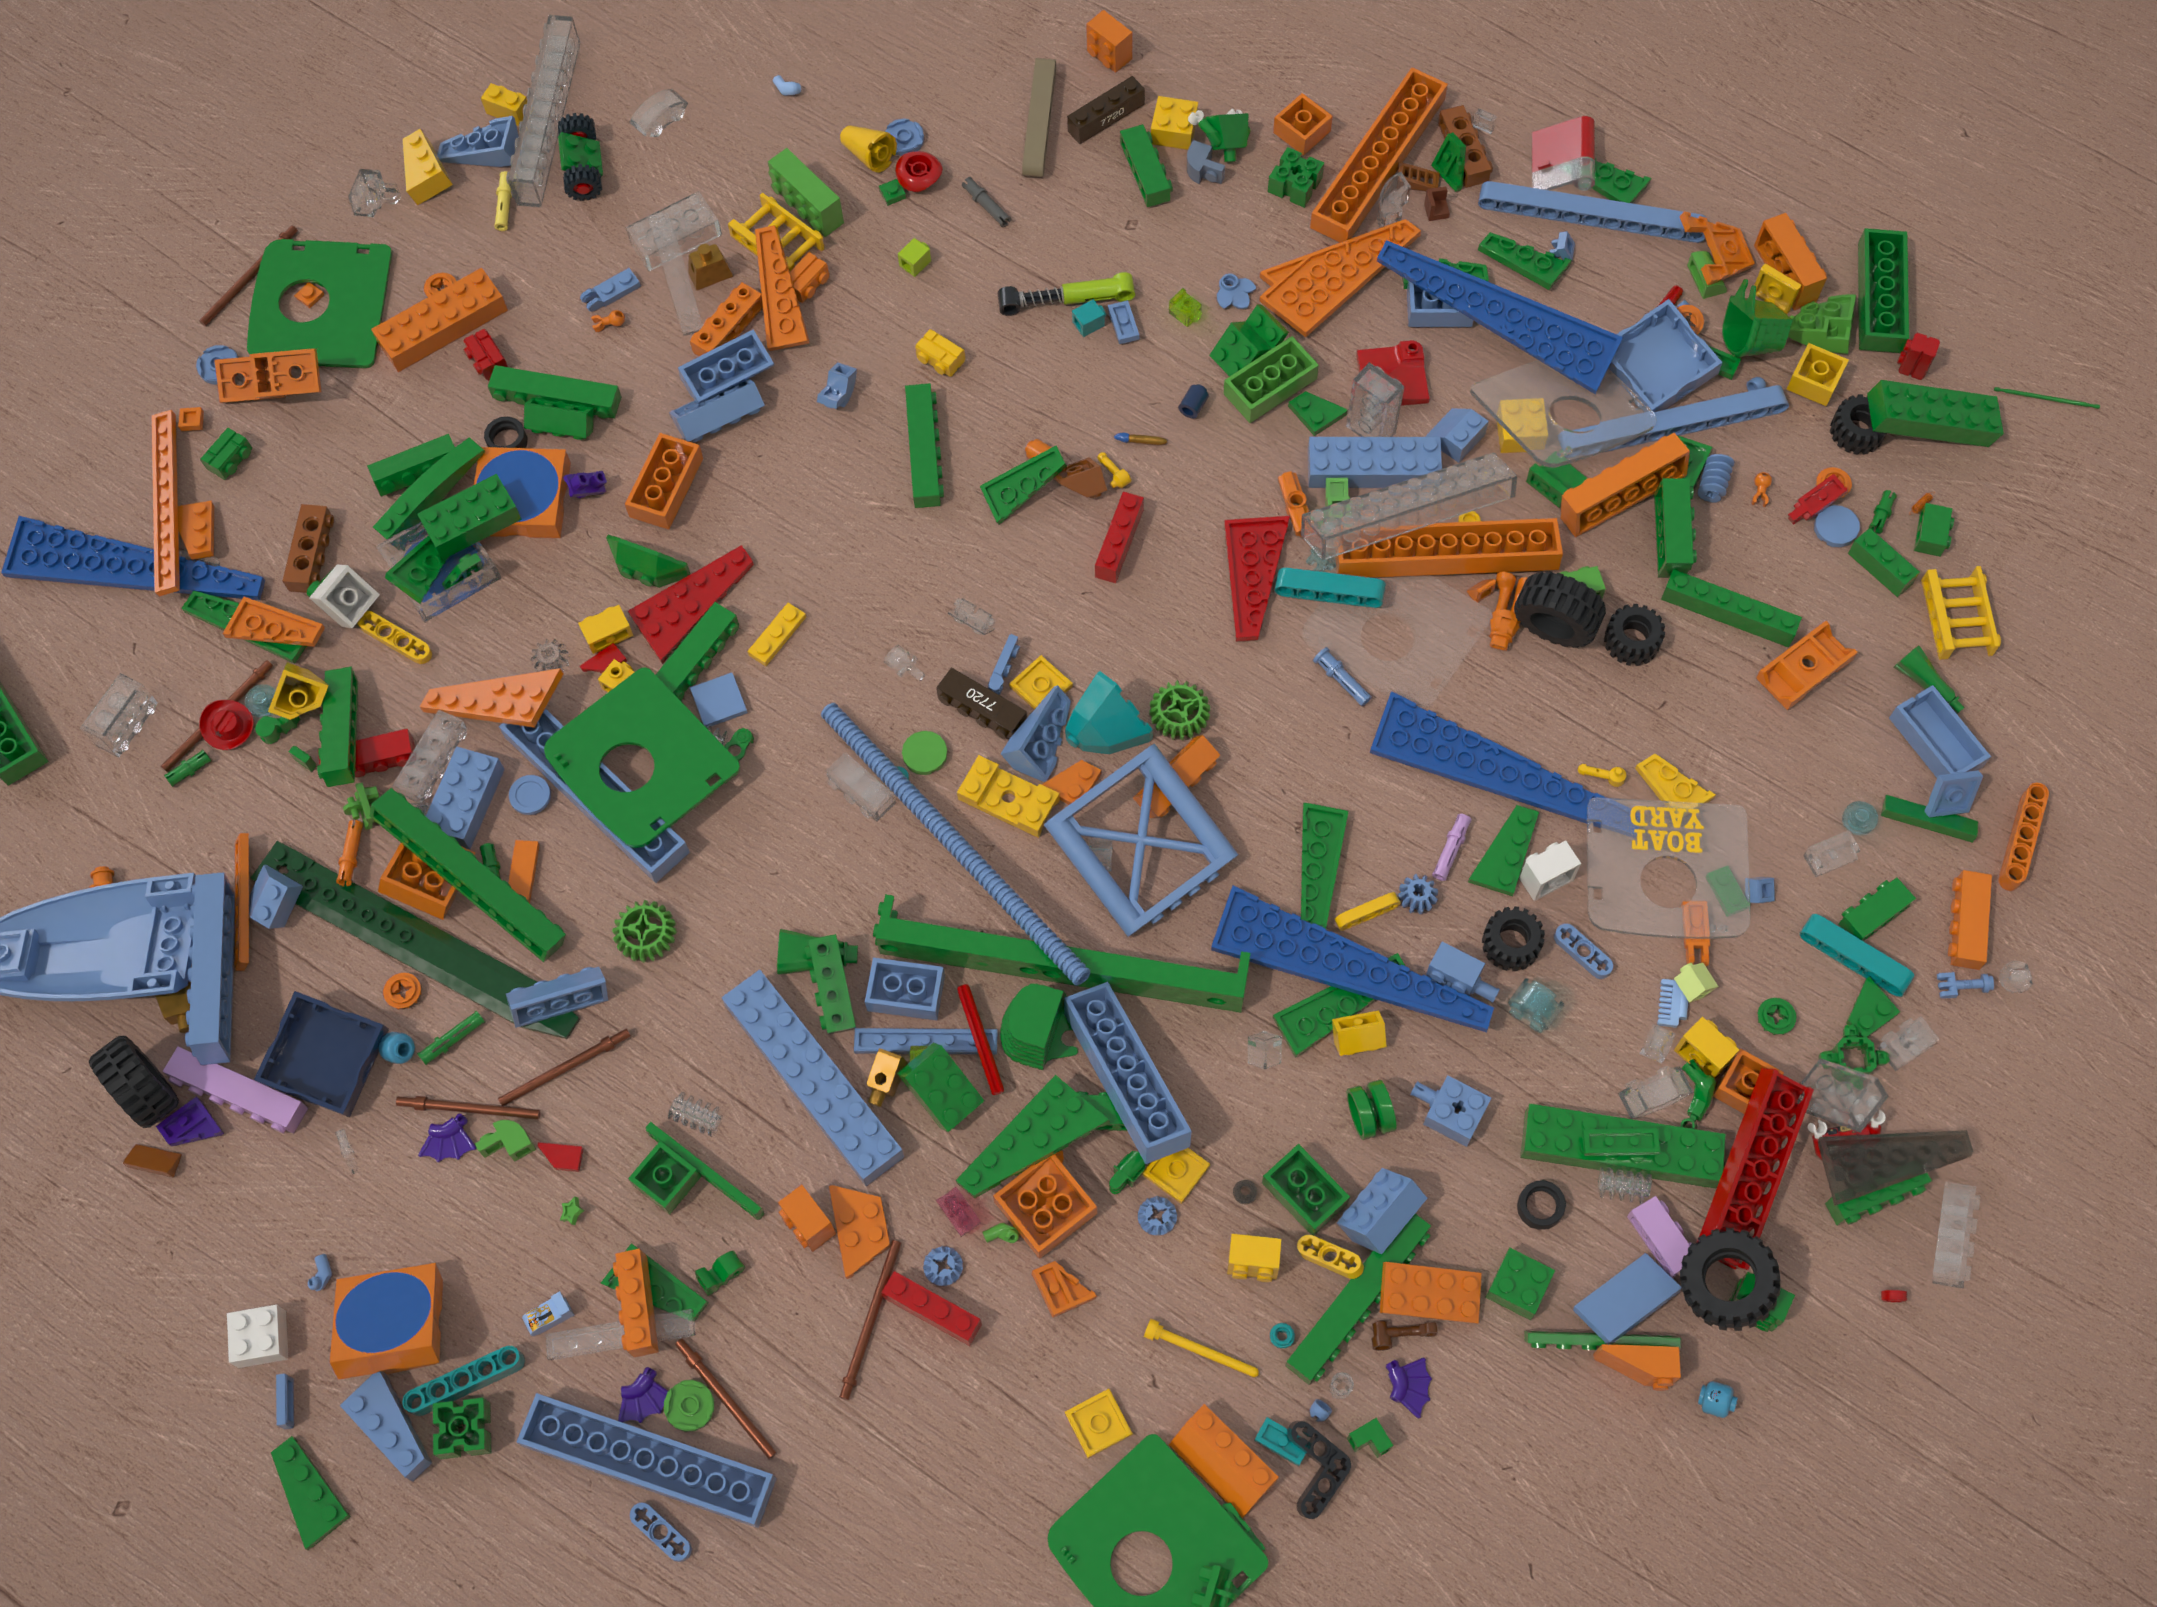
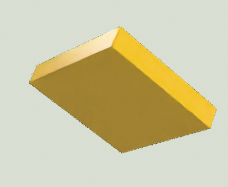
M1766 263L1761 267L1754 284L1757 297L1765 302H1772L1786 314L1792 309L1801 288V284Z
M1042 655L1009 683V687L1034 710L1054 686L1058 685L1064 693L1073 687V683Z
M1186 1148L1150 1162L1142 1176L1182 1204L1208 1170L1210 1163L1191 1149Z
M1109 1388L1064 1412L1088 1459L1133 1435Z

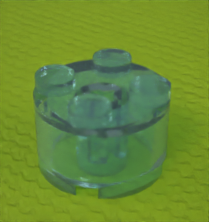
M1525 978L1508 1001L1511 1007L1509 1013L1519 1020L1522 1017L1530 1022L1529 1026L1533 1030L1541 1033L1543 1030L1550 1028L1565 1005L1562 1001L1558 1004L1554 1000L1557 995L1536 981L1530 984L1528 983L1529 979Z

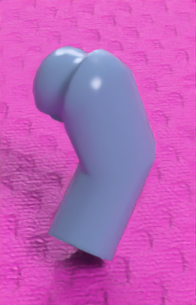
M321 1254L314 1258L318 1272L308 1280V1287L311 1290L320 1291L324 1289L332 1276L326 1254Z

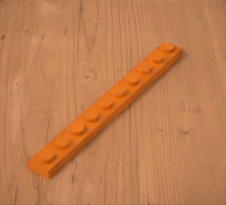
M172 410L151 415L155 593L159 597L180 591L176 414Z

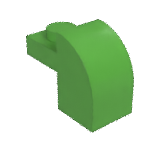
M1326 478V521H1349L1350 496H1348V478Z
M500 1120L492 1123L496 1132L485 1134L480 1138L479 1142L475 1143L478 1151L484 1158L503 1147L506 1148L509 1156L514 1161L536 1150L526 1131L518 1123L511 1120Z

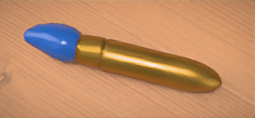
M1125 432L1114 436L1116 440L1124 443L1132 442L1151 445L1167 443L1165 438L1159 436L1129 435Z

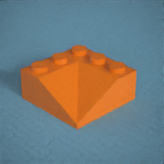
M402 843L398 846L382 874L378 888L379 893L442 920L445 918L458 892L456 888ZM464 848L466 851H470L475 855V852Z
M1055 1154L1036 1165H1031L993 1195L994 1203L1039 1259L1097 1215V1206Z

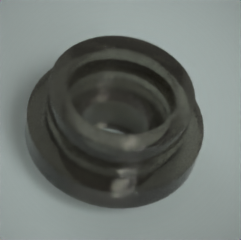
M1241 1180L1233 1188V1196L1240 1204H1250L1257 1197V1187L1252 1181ZM1248 1188L1250 1193L1243 1195L1241 1189Z

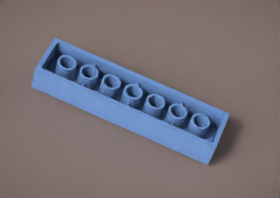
M223 872L196 875L195 884L192 885V896L195 898L194 905H191V916L194 919V925L190 926V937L193 940V946L189 947L192 968L188 969L191 989L187 990L190 1010L186 1012L189 1032L185 1034L186 1046L191 1048L193 1057L197 1058L200 1065L227 1063L231 1059L235 892L226 874Z
M1106 982L1065 997L1064 1015L1145 1164L1189 1148L1192 1131L1109 983Z

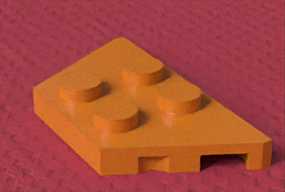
M830 1185L829 1190L845 1277L849 1279L861 1267L873 1261L875 1256L882 1254L890 1247L882 1199L878 1196Z

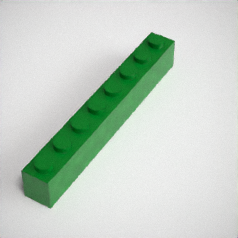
M1414 1214L1382 1254L1373 1251L1363 1263V1273L1358 1278L1351 1279L1290 1356L1285 1366L1308 1385L1313 1380L1318 1382L1326 1372L1323 1368L1328 1360L1333 1363L1340 1354L1341 1350L1338 1347L1343 1341L1348 1343L1357 1332L1353 1329L1359 1321L1363 1324L1371 1314L1370 1306L1374 1302L1376 1304L1380 1303L1383 1262L1410 1264L1416 1256L1413 1252L1418 1245L1423 1247L1431 1237L1428 1233L1431 1225L1417 1214Z

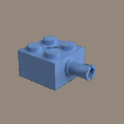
M1441 942L1426 973V976L1432 978V981L1442 986L1447 985L1457 990V992L1468 996L1476 993L1492 1003L1500 990L1481 980L1480 975L1485 965L1484 962Z
M1448 1075L1440 1090L1435 1091L1417 1081L1410 1094L1430 1104L1429 1107L1431 1108L1423 1125L1466 1147L1491 1100V1097ZM1456 1108L1461 1110L1458 1114L1454 1112Z

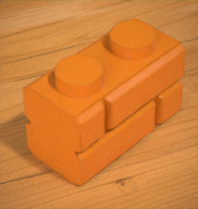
M810 252L790 271L799 302L803 303L807 298H812L816 288L820 284H825L829 278L827 263L818 259Z

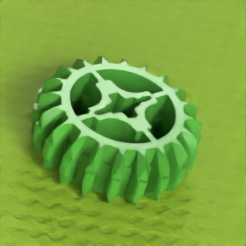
M1177 680L1175 686L1168 682L1167 689L1160 687L1159 693H1154V700L1150 701L1151 709L1149 710V715L1152 717V724H1156V730H1163L1164 737L1170 733L1172 740L1176 738V735L1180 736L1181 740L1184 739V735L1192 738L1193 732L1199 734L1201 728L1206 727V721L1210 718L1208 713L1210 705L1207 704L1208 697L1203 696V690L1196 691V684L1188 687L1187 681L1184 685H1180ZM1171 700V705L1166 707V710L1161 711L1164 704ZM1198 710L1197 715L1188 721V716L1193 714V711Z
M644 900L641 906L635 901V907L632 909L626 905L628 912H619L621 919H615L614 923L617 927L612 930L613 934L616 935L613 937V940L618 944L617 949L623 951L625 957L631 956L633 961L640 957L643 963H645L647 957L654 961V955L656 954L663 957L662 950L670 951L668 943H674L675 939L672 935L677 933L676 928H674L676 922L674 919H671V912L666 911L663 905L658 907L655 901L650 906L647 900ZM649 917L660 920L662 926L651 923ZM632 936L633 939H638L640 946L628 942L627 937Z

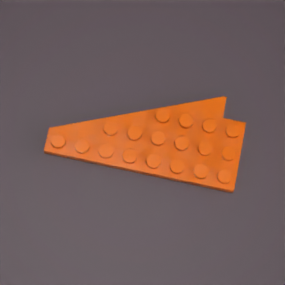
M1404 219L1260 272V278L1271 287L1260 296V302L1304 337H1307L1385 268V266L1377 262V257L1386 240L1407 248L1421 236V230Z

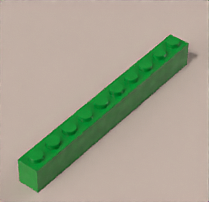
M390 788L371 804L369 816L542 962H545L563 946L566 934L559 925L553 924L541 910L535 909L529 904L526 897L517 894L510 884L498 878L490 867L480 863L475 855L461 847L454 837L448 836L443 832L441 827L436 822L430 821L421 809L412 806L403 794L397 793Z

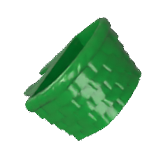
M1744 279L1735 296L1731 295L1722 325L1724 344L1727 350L1736 357L1780 352L1785 347L1793 319L1772 302L1755 300L1756 286L1754 285L1751 286L1749 297L1745 298L1748 279Z
M1029 984L1022 988L1010 1002L1002 1018L1000 1039L1004 1053L1012 1061L1043 1070L1046 1063L1052 1059L1077 1055L1078 1049L1076 1047L1066 1046L1061 1040L1064 1032L1073 1031L1064 1015V998L1067 997L1064 991L1045 985Z

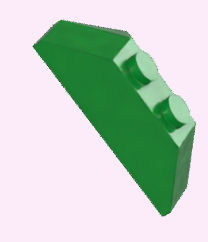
M609 534L606 537L618 570L627 579L634 578L646 586L651 587L653 585L661 588L682 580L691 574L686 562L676 560L673 557Z

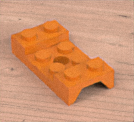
M1824 621L1762 668L1756 679L1786 710H1789L1818 684L1835 671H1840L1853 661L1858 652L1855 649L1845 648L1832 635L1830 624ZM1809 659L1813 662L1814 666L1806 667L1802 660Z

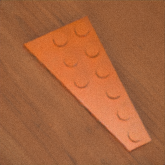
M559 668L429 689L419 707L426 713L535 728L564 673Z

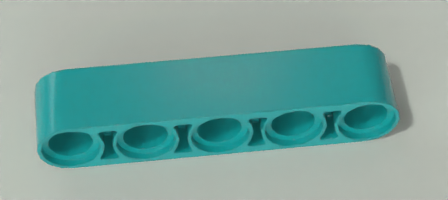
M1281 568L1278 571L1274 591L1280 596L1378 608L1383 604L1386 583L1377 578Z
M1812 914L1799 933L1800 937L1811 946L1865 979L1870 977L1877 986L1894 996L1902 997L1914 979V973L1907 967L1818 914Z
M514 1346L502 1347L409 1390L403 1396V1407L415 1416L426 1415L433 1411V1403L456 1401L518 1372L524 1366L525 1357ZM510 1354H516L515 1362L506 1365L507 1357ZM491 1364L493 1366L492 1372L489 1375L483 1376L484 1367ZM468 1375L469 1382L465 1386L460 1387V1379ZM445 1386L444 1395L436 1398L437 1389ZM421 1397L422 1402L420 1406L413 1409L412 1402L414 1399Z

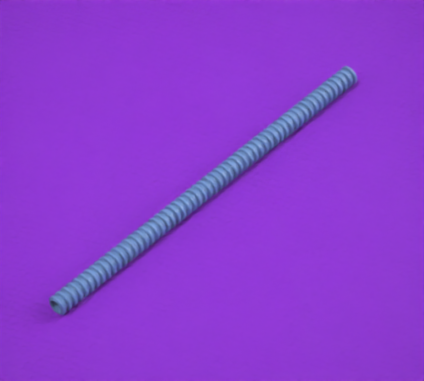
M830 703L824 707L821 717L855 751L864 763L881 778V781L894 792L898 799L916 815V818L947 848L951 855L956 857V860L965 867L966 871L976 881H979L983 889L988 891V894L1002 906V909L1008 915H1011V918L1020 925V928L1025 930L1027 935H1030V938L1034 940L1035 944L1039 945L1041 950H1044V953L1053 960V963L1058 965V968L1063 970L1065 975H1068L1067 977L1072 980L1074 985H1080L1085 982L1090 975V969L1086 968L1083 962L1081 963V960L1071 952V949L1052 932L1051 928L1041 918H1038L1036 913H1033L1029 905L1024 903V900L1010 888V885L999 874H996L991 865L987 864V861L969 845V842L951 826L950 822L911 784L890 759L885 757V754L872 743L868 736L851 721L836 703Z

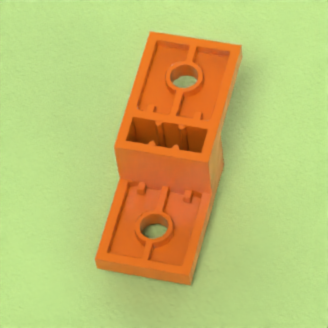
M317 349L250 354V357L215 360L220 403L286 398V395L322 392ZM298 366L302 374L299 378L295 379L291 375V370L293 367ZM241 373L245 377V381L242 385L238 386L235 383V376Z

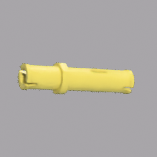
M504 171L499 175V187L496 189L498 199L494 227L499 231H506L508 229L510 198L513 196V190L511 189L512 173Z

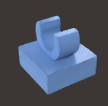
M1568 231L1560 232L1559 238L1551 242L1556 249H1551L1550 253L1555 254L1554 257L1561 256L1563 260L1564 258L1572 260L1575 243Z

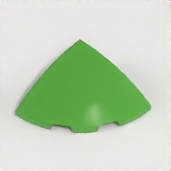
M1856 294L1830 296L1827 302L1818 304L1813 301L1802 306L1799 314L1790 316L1793 322L1788 337L1804 345L1810 343L1829 352L1848 354Z

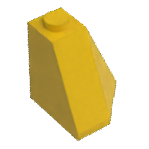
M287 662L268 712L291 720L305 712L321 707L328 684L310 670Z

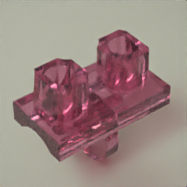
M954 1187L947 1194L936 1200L960 1237L981 1224V1221L957 1187Z

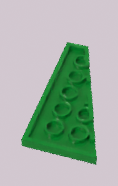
M1055 1075L956 1179V1183L975 1199L997 1187L1009 1177L1022 1173L1025 1168L1033 1164L1036 1165L1065 1149L1077 1139L1090 1135L1093 1130L1106 1126L1110 1123V1120Z

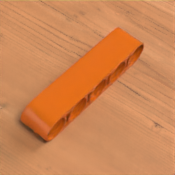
M2032 783L2022 794L1998 879L2000 886L2007 891L2016 890L2026 879L2049 796L2048 788L2042 783ZM2031 794L2036 795L2038 799L2033 798ZM2026 814H2029L2033 819L2028 818ZM2020 834L2025 835L2027 839L2022 838ZM2015 854H2018L2022 860L2018 859ZM2009 874L2014 875L2016 880L2012 879Z

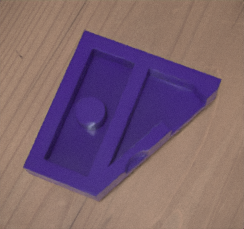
M197 1096L156 1125L161 1135L171 1147L224 1134Z

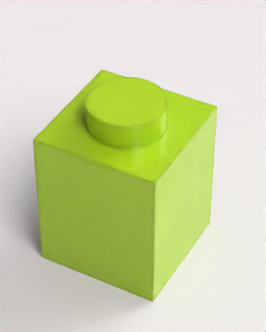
M913 238L898 253L899 266L915 277L931 262L929 246Z

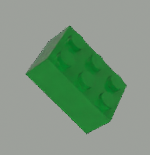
M934 1042L897 1073L938 1127L946 1132L951 1131L985 1101L943 1046Z
M1299 1143L1263 1175L1262 1184L1313 1236L1348 1204L1350 1196Z

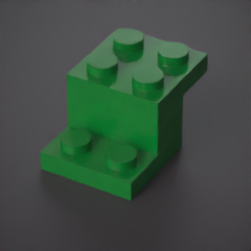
M1258 304L1246 321L1230 323L1209 356L1230 377L1282 343L1289 332L1262 304Z

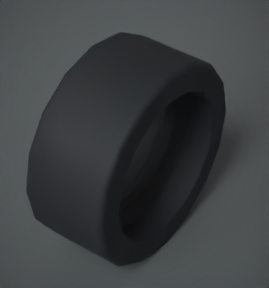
M513 417L496 418L487 425L484 431L487 447L526 448L528 437L521 422ZM501 431H517L518 437L512 444L507 446L494 444L495 436Z
M1545 1180L1534 1181L1526 1185L1520 1193L1517 1202L1518 1214L1522 1221L1530 1228L1537 1230H1546L1557 1225L1563 1217L1566 1208L1565 1196L1561 1189L1552 1182ZM1543 1191L1553 1197L1556 1209L1551 1217L1538 1219L1530 1214L1527 1208V1200L1532 1193Z

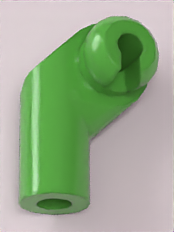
M999 1223L982 1231L987 1243L997 1238L1009 1243H1015L1019 1239V1232L1016 1228L1005 1223Z

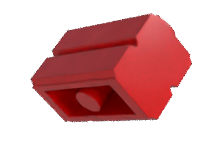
M482 329L476 332L475 335L472 334L464 338L463 341L466 348L463 350L469 361L471 359L475 361L473 367L478 375L483 374L485 379L489 381L495 365L508 367L505 358L486 329Z
M1918 332L1914 334L1912 340L1907 339L1904 349L1897 360V363L1900 364L1899 373L1906 376L1911 375L1912 378L1918 380L1924 379L1936 356L1940 340L1933 337L1927 338V335Z

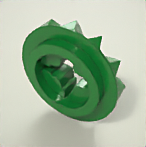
M1781 998L1765 1000L1757 1012L1758 1023L1762 1025L1764 1031H1768L1773 1035L1786 1034L1792 1030L1796 1023V1012L1793 1006ZM1778 1009V1016L1782 1019L1775 1024L1774 1018L1770 1017V1015H1773Z

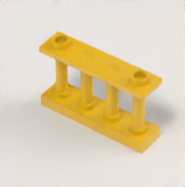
M764 193L759 195L762 207L745 223H739L735 219L728 223L731 237L756 256H758L756 236L750 229L768 212L776 217V219L767 227L775 225L778 229L784 223L791 229L781 238L783 248L798 234L806 241L789 257L786 256L789 271L794 268V263L811 247L815 246L821 252L825 249L823 236L819 231L812 230L781 207L773 197H768Z
M1976 566L1970 577L1941 579L1938 577L1936 569L1927 570L1921 582L1939 660L1948 659L1956 648L1986 646L1988 656H1993L2001 645V637L1996 632L1986 590L1987 579L1986 575L1982 573L1981 566ZM1972 586L1974 597L1946 599L1942 596L1941 589ZM1977 606L1979 617L1950 619V617H1947L1946 608ZM1981 626L1984 636L1955 639L1952 637L1950 629Z

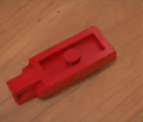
M1832 474L1798 499L1797 503L1794 504L1795 510L1788 514V519L1793 525L1803 518L1806 521L1810 518L1812 519L1848 493V489L1835 474Z

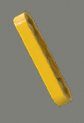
M366 611L357 622L364 633L415 663L425 664L432 658V651L427 643L372 611ZM366 620H367V621L372 620V622L374 623V625H376V627L374 628L373 625H371V624H369V623L365 624L364 622H365ZM383 629H392L388 636H380ZM401 639H409V643L406 646H398V642ZM414 646L420 652L425 651V654L418 655L416 651L413 649Z

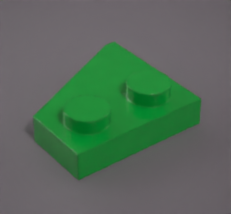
M1307 391L1288 402V407L1313 436L1347 416L1348 412L1346 408Z
M477 553L472 556L467 554L459 560L460 563L456 565L442 583L446 591H449L483 569L481 559Z
M1868 977L1863 983V987L1846 1024L1856 1025L1859 1037H1869L1896 1017L1900 1011L1876 983Z

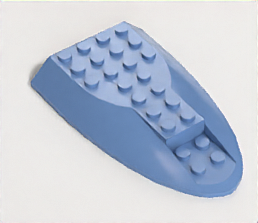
M186 873L92 887L49 898L0 917V995L43 1001H98L178 992L188 985V969L191 968L192 963L189 957V947L193 946V940L190 937V926L194 925V919L191 916V905H194L195 898L192 896V885L195 884L196 875L194 873Z

